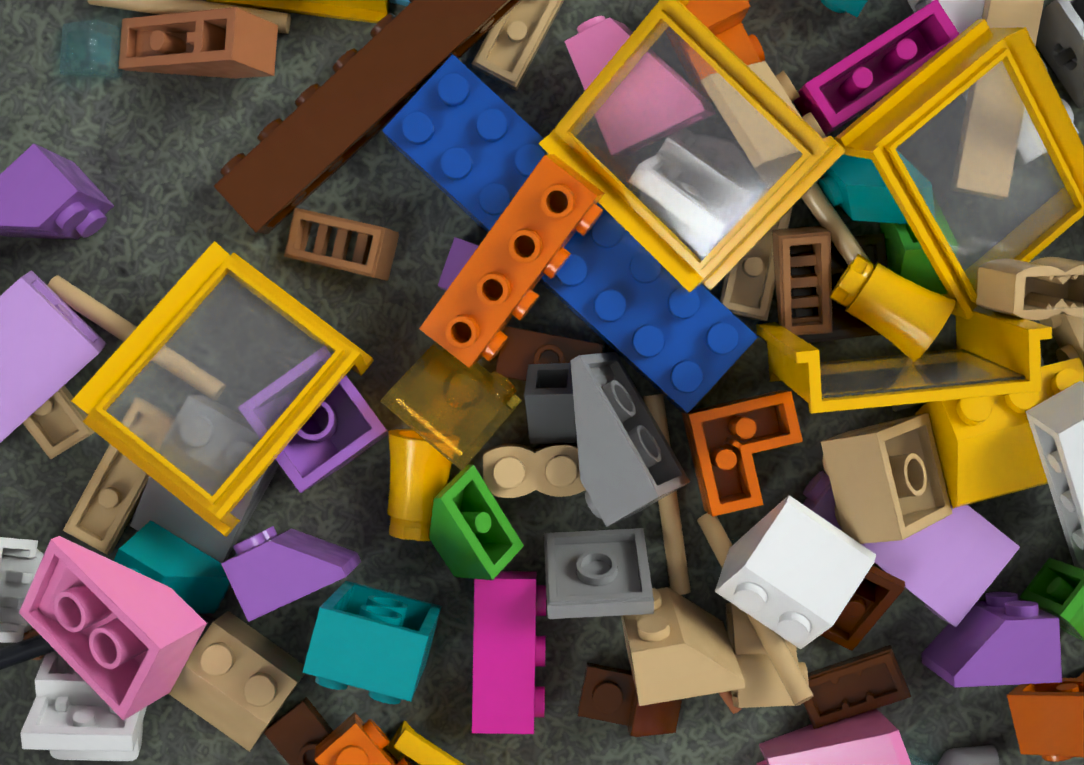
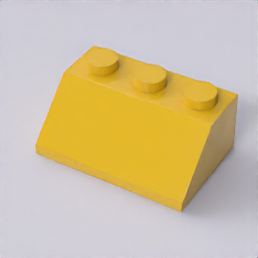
M1079 357L1041 366V391L927 402L915 413V415L929 414L949 500L953 508L1048 484L1025 411L1080 380L1084 382V367Z

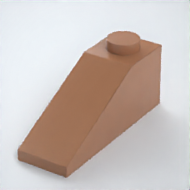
M237 7L122 19L119 69L235 79L274 76L278 25Z

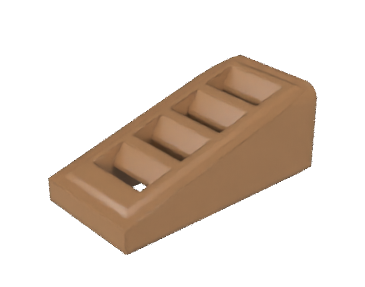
M295 208L284 257L388 281L399 233L385 227ZM312 222L319 224L313 253L305 251ZM332 227L338 228L332 256H325ZM352 232L358 233L352 262L346 261Z
M821 226L772 230L779 325L795 335L833 333L832 299L829 297L832 292L831 231ZM811 244L813 246V253L790 254V246ZM814 266L815 273L791 275V267ZM816 287L815 295L791 296V289ZM818 307V315L792 317V309Z

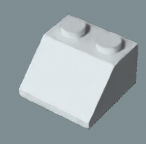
M788 495L729 548L715 592L785 640L802 649L834 625L874 564L876 554Z

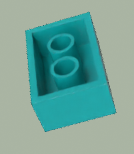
M345 581L319 607L302 673L316 676L315 682L326 688L345 690L350 685L369 690V697L382 703L399 704L401 699L411 702L427 664L442 606Z

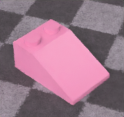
M61 536L50 540L19 611L21 616L122 720L127 719L171 692L207 625L194 609L172 588Z

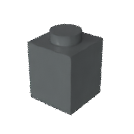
M571 363L528 364L524 399L530 444L577 443Z

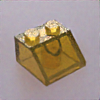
M435 342L386 393L380 402L462 471L522 400L515 395L516 388L506 377L498 372H488L478 362L469 368Z

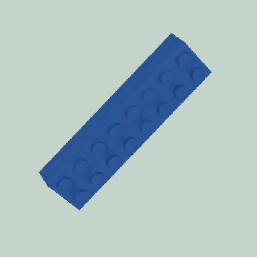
M453 54L382 130L388 141L487 233L543 156L549 155L538 144L544 138ZM597 203L596 205L603 209L598 220L585 236H582L577 231L564 247L571 253L568 260L552 279L544 274L540 282L655 389L663 394L680 412L688 414L754 343L758 336L702 284L689 293L624 227Z

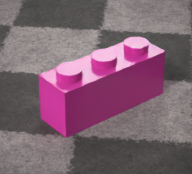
M934 0L805 83L798 91L800 97L793 102L802 116L811 112L825 136L875 105L956 38L959 32L939 1Z
M501 571L494 580L474 579L472 733L534 734V718H544L545 686H535V667H545L546 636H536V616H546V585H536L537 572Z

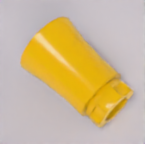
M859 254L848 265L829 296L837 303L847 306L846 312L884 336L913 362L917 361L936 339L956 304L955 299L926 289L896 274L878 262L874 265Z
M413 429L388 431L390 490L387 514L390 516L389 535L403 540L431 541L429 533L433 501L438 493L448 484L459 438L431 431Z

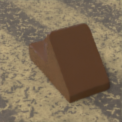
M872 566L834 625L820 636L853 651L904 591L905 581Z
M587 662L577 714L581 717L626 725L629 735L633 737L676 733L682 699L639 706L632 671Z

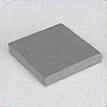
M644 528L544 533L548 619L654 614V598Z

